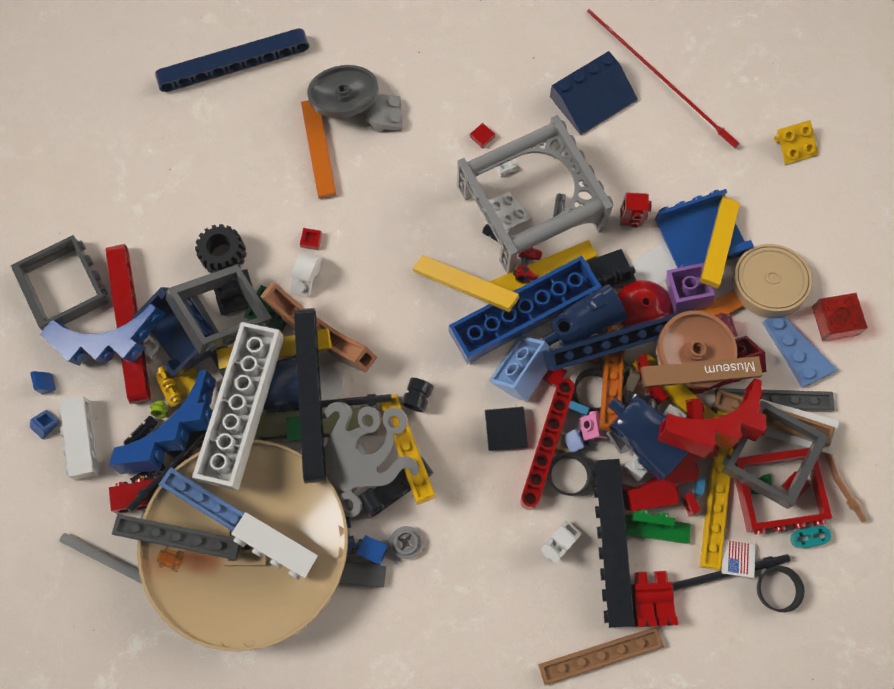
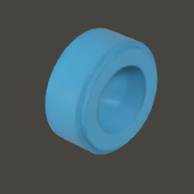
M698 476V480L694 481V496H703L706 483L705 477Z

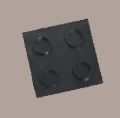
M622 249L587 261L591 271L602 287L609 284L614 290L637 281L634 273H636L634 266L630 267Z

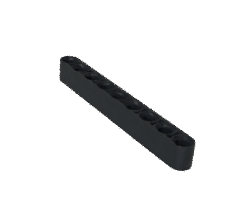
M315 308L294 310L303 480L305 484L326 482Z

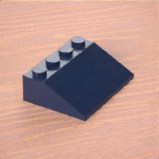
M610 51L553 84L550 92V98L580 135L638 100L620 63Z

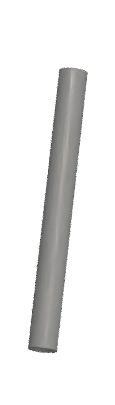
M67 533L60 537L59 542L142 584L139 570Z

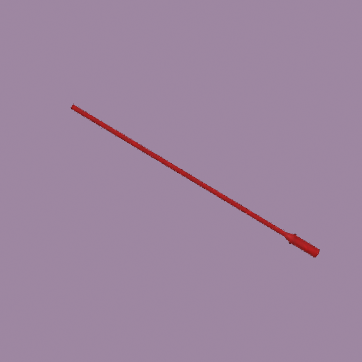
M590 9L587 10L594 19L716 129L718 135L724 138L734 149L738 147L740 143L725 128L715 124Z

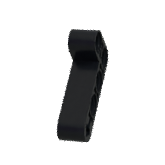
M421 456L427 474L430 477L434 472ZM404 468L389 484L377 486L375 489L369 488L358 496L362 502V508L369 518H373L411 491Z

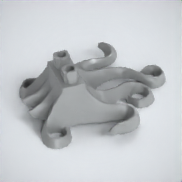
M334 402L322 414L323 419H327L334 411L340 414L325 446L326 477L336 493L338 492V497L346 517H355L362 510L360 498L353 493L357 487L387 485L396 478L403 468L409 469L413 476H416L419 472L417 462L408 456L397 458L385 472L380 474L377 472L378 466L385 461L392 449L394 434L402 433L407 426V415L400 408H389L384 412L383 424L386 428V439L382 447L370 455H367L366 448L357 442L364 434L374 433L380 427L382 418L377 409L370 406L362 408L358 413L360 427L351 431H347L353 412L348 404ZM366 415L372 416V418H373V425H372V426H369V425L366 424V422H365V416H366ZM392 416H396L399 419L398 427L393 426ZM348 500H351L353 503L352 510L348 507Z

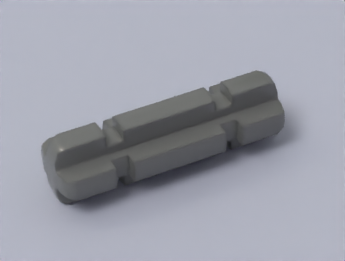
M558 193L556 195L553 217L564 211L565 194Z

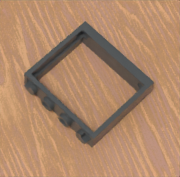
M74 235L10 265L37 325L42 331L51 320L65 325L109 303L106 298L108 292L104 285H100L99 280L101 278L98 272L91 267L94 263L90 256L85 254L84 250H86L83 241H78ZM76 250L97 295L48 319L27 273Z
M238 264L170 287L167 290L166 301L199 354L208 351L213 352L223 345H231L236 340L240 325L205 338L183 303L185 299L235 282L257 316L256 319L245 323L269 327L271 315Z
M762 400L760 402V413L768 415L813 440L787 493L784 494L735 466L748 440L743 437L738 444L736 443L732 447L733 451L731 454H727L723 459L722 464L724 467L721 472L784 508L789 509L794 506L829 436Z

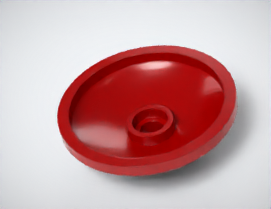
M637 280L627 284L617 295L627 315V320L621 322L624 327L672 313V303L668 293L660 285L649 280ZM643 301H648L649 305L643 304Z

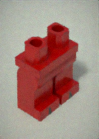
M666 571L654 572L655 583H648L647 572H636L634 574V584L631 585L634 627L678 625L674 606L672 582L668 581Z

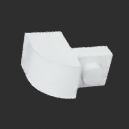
M304 251L298 257L291 275L293 280L290 292L305 297L310 296L313 279L319 274L322 256Z
M566 520L540 550L547 559L557 563L582 533Z

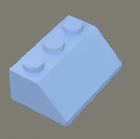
M519 336L489 381L512 397L527 402L547 372L542 351L551 347L545 341Z

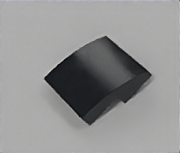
M241 270L253 288L248 270ZM235 282L214 289L221 316L250 306Z
M523 406L485 410L489 451L528 447Z

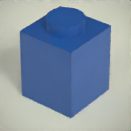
M365 535L363 539H359L355 550L358 551L357 556L380 566L388 550V545Z

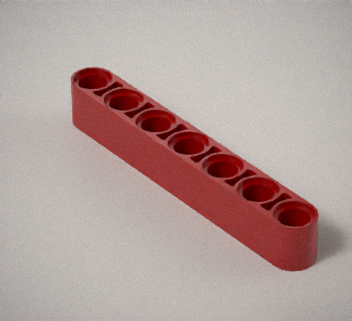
M567 378L561 379L556 386L520 498L521 506L526 510L534 509L540 500L575 386L573 381ZM567 386L570 391L564 393L560 390V387ZM557 403L562 404L564 410L558 411L554 405ZM554 421L558 424V428L552 429L548 423ZM548 439L552 442L553 446L545 447L542 441ZM538 458H544L547 462V465L540 466L537 464L536 460ZM531 477H539L541 484H532ZM532 495L535 498V503H526L524 497Z

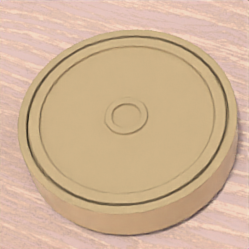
M763 244L749 249L740 257L733 271L732 288L742 305L752 313L763 317L779 318L794 313L803 305L812 288V274L806 261L795 251L777 244Z

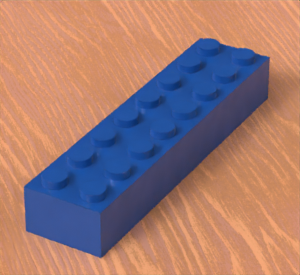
M580 256L513 291L519 294V299L510 312L488 304L450 324L449 333L466 363L469 364L557 317L565 309L602 286L583 256Z

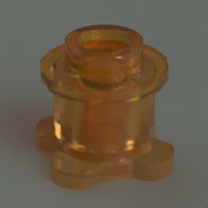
M169 547L160 550L157 557L159 567L171 568V571L178 572L185 552L180 550L177 552L172 551Z

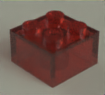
M857 292L821 298L812 306L822 342L858 336L868 329Z

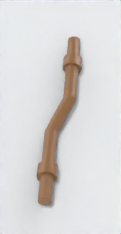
M823 452L834 481L847 499V505L850 509L854 510L862 523L867 521L869 518L861 508V502L857 497H854L841 477L834 455Z

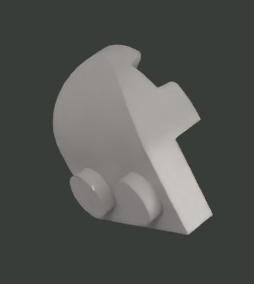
M379 94L376 101L364 111L366 123L369 122L373 126V130L381 133L384 129L401 131L403 121L400 96Z

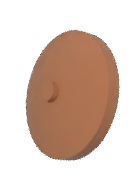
M686 311L674 316L663 327L657 342V352L661 365L737 358V344L731 330L718 317L703 311ZM722 381L683 385L690 388L704 389L715 386Z

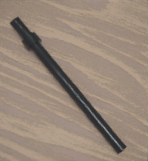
M367 394L364 397L322 400V408L328 407L334 402L346 403L349 406L363 404L374 406L377 403L392 402V395Z
M207 430L201 431L186 446V450H182L145 489L142 488L137 493L138 496L126 507L131 513L143 501L146 502L151 497V493L159 486L158 484L170 467L173 469L178 467L204 441Z
M788 554L777 557H764L763 560L755 562V571L764 568L767 570L776 565L790 562V557ZM721 570L673 582L672 590L676 591L736 575L722 574Z

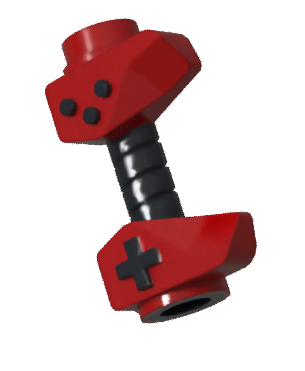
M531 247L518 253V257L521 258V265L513 272V275L519 283H526L528 280L534 281L538 278V275L533 273L528 267L529 260H540L542 251Z

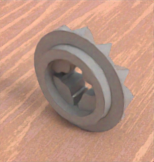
M403 526L396 529L391 535L390 548L397 557L410 559L420 552L422 538L415 528ZM411 535L409 542L414 547L412 548L411 546H406L403 550H401L403 543L399 540V538L406 540L407 537L409 538V536Z

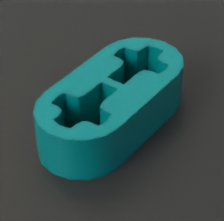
M825 526L800 529L791 534L790 542L798 549L819 546L830 541L831 532ZM820 532L824 533L825 537L821 540V538H814L813 535ZM800 534L801 537L807 536L808 540H805L801 543V541H797L796 538L799 537Z

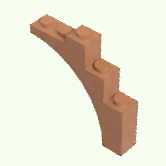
M271 282L260 297L281 316V319L292 330H295L294 310L306 308L294 300L278 284ZM317 318V330L329 329L332 349L327 350L341 363L366 373L378 357L367 346L348 338Z

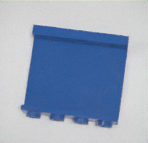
M717 189L710 192L709 195H699L691 201H681L673 207H663L658 211L655 221L677 268L705 262L720 200L723 196L725 197L726 189L720 191ZM736 223L726 261L740 257L754 247L751 240L744 241Z

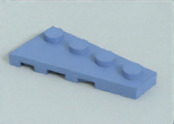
M785 316L768 318L762 322L802 388L837 371Z

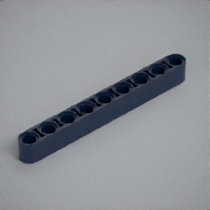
M293 29L158 69L155 72L159 90L170 92L302 53L309 49V42L303 29Z

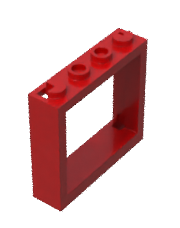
M809 448L739 457L735 466L745 471L744 468L802 460L805 458ZM818 459L810 472L819 514L757 523L749 487L735 480L747 532H754L755 535L767 533L766 530L774 529V532L787 530L786 527L793 526L794 529L806 528V524L813 523L814 526L826 525V521L832 519Z

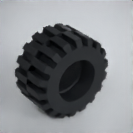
M219 224V227L212 225L211 229H208V227L204 229V234H199L200 239L196 240L197 246H195V251L197 252L198 259L208 272L214 273L237 264L241 268L240 264H244L246 247L235 229L232 230L231 226L227 225L225 228L224 224ZM222 244L230 245V249L226 254L222 256L212 255L213 250L217 246Z

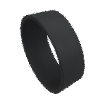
M591 368L583 371L576 378L574 394L579 404L589 407L590 411H599L601 407L594 408L585 405L579 399L576 392L577 386L583 378L587 376L603 378L602 369Z
M576 452L559 454L553 459L549 468V479L552 486L563 495L572 496L584 492L590 486L593 478L592 467L589 461ZM562 459H575L586 470V483L576 493L563 492L552 481V469Z
M771 567L760 576L757 582L758 597L771 610L783 613L790 612L798 608L803 601L805 593L804 584L800 576L788 567ZM779 571L791 578L795 585L796 594L794 601L788 607L775 609L765 601L761 592V582L765 574Z

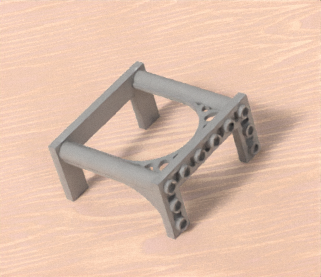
M558 115L551 117L550 124L468 162L465 158H462L457 163V187L465 201L473 196L501 245L499 261L506 274L515 271L518 253L566 230L587 223H593L598 233L606 228L613 208V201L604 192L602 182L596 179L592 166L587 164L583 151L578 149L575 138L568 133L565 122L560 120ZM564 151V154L567 157H563L561 153ZM531 153L546 154L562 162L571 173L574 182V195L568 207L557 216L513 237H509L476 176L519 156ZM580 181L583 182L582 184L584 185V187H581L579 185ZM587 192L592 198L589 200L582 199L578 193ZM576 202L580 204L578 207H575Z

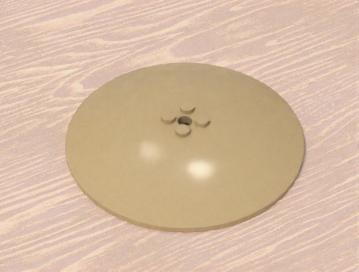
M254 440L239 491L201 483L192 478L200 454L198 452L182 462L174 470L241 512L250 514L315 553L318 557L305 579L300 577L298 580L288 574L290 571L288 568L282 566L279 569L271 564V558L264 555L261 558L251 552L253 547L249 550H242L240 547L236 561L138 540V569L146 595L159 616L173 630L199 645L222 651L239 652L266 648L280 643L298 633L318 616L333 596L340 582L348 548L347 523L341 501L327 477L326 482L305 484L303 480L302 455L286 446L273 442ZM161 486L155 491L143 515V519L235 538L231 535L233 531Z

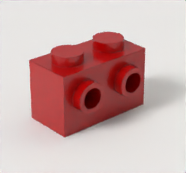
M625 194L620 207V225L631 228L643 225L644 220L648 219V212H651L652 208L649 194Z

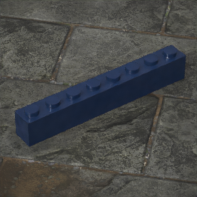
M680 310L544 350L542 352L547 370L555 371L656 341L661 330L670 319L682 312L695 310Z

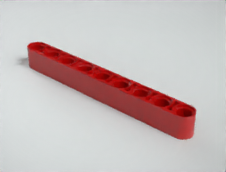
M126 244L107 247L105 250L117 328L132 321V317L138 312L130 255ZM144 351L134 363L121 357L126 395L129 403L135 404L151 400Z

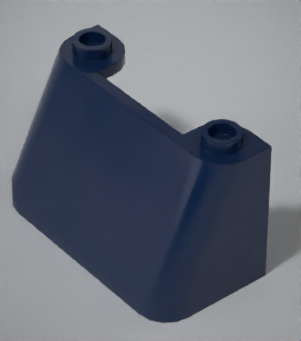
M160 287L132 318L134 319L139 316L150 304L157 306L165 312L160 323L151 332H153L170 357V360L166 363L167 372L172 377H179L214 354L216 350L203 354L198 353L166 301L169 287ZM192 298L183 300L204 337L216 334Z

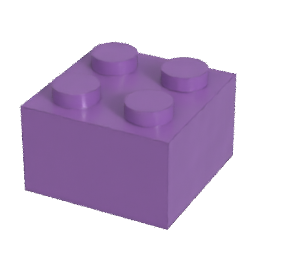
M704 263L667 270L665 282L674 312L713 306L715 294L712 286L699 282Z

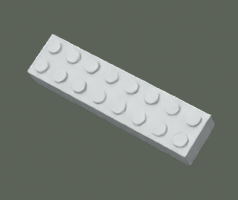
M241 322L192 476L198 482L239 491L284 341V336L280 330Z

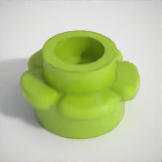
M156 401L150 405L152 416L158 418L166 417L169 407L165 402Z

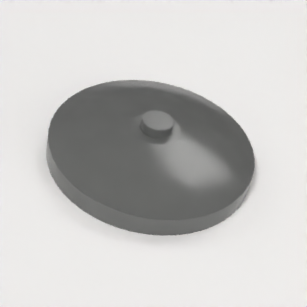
M340 65L324 70L313 78L307 90L311 107L317 113L332 118L350 117L367 110L376 101L379 93L375 75L368 69L356 65Z

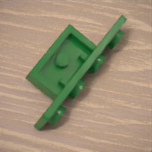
M637 510V512H633L631 515L625 514L626 534L629 536L683 544L690 542L691 524L676 522L675 518L669 517L667 513L651 515L649 511Z

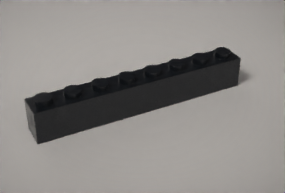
M620 459L595 460L596 466H592L593 478H597V486H593L594 498H598L599 506H595L596 518H600V526L597 527V537L602 539V547H598L599 560L604 562V568H600L601 581H605L606 589H602L603 602H607V610H604V623H609V628L634 627Z

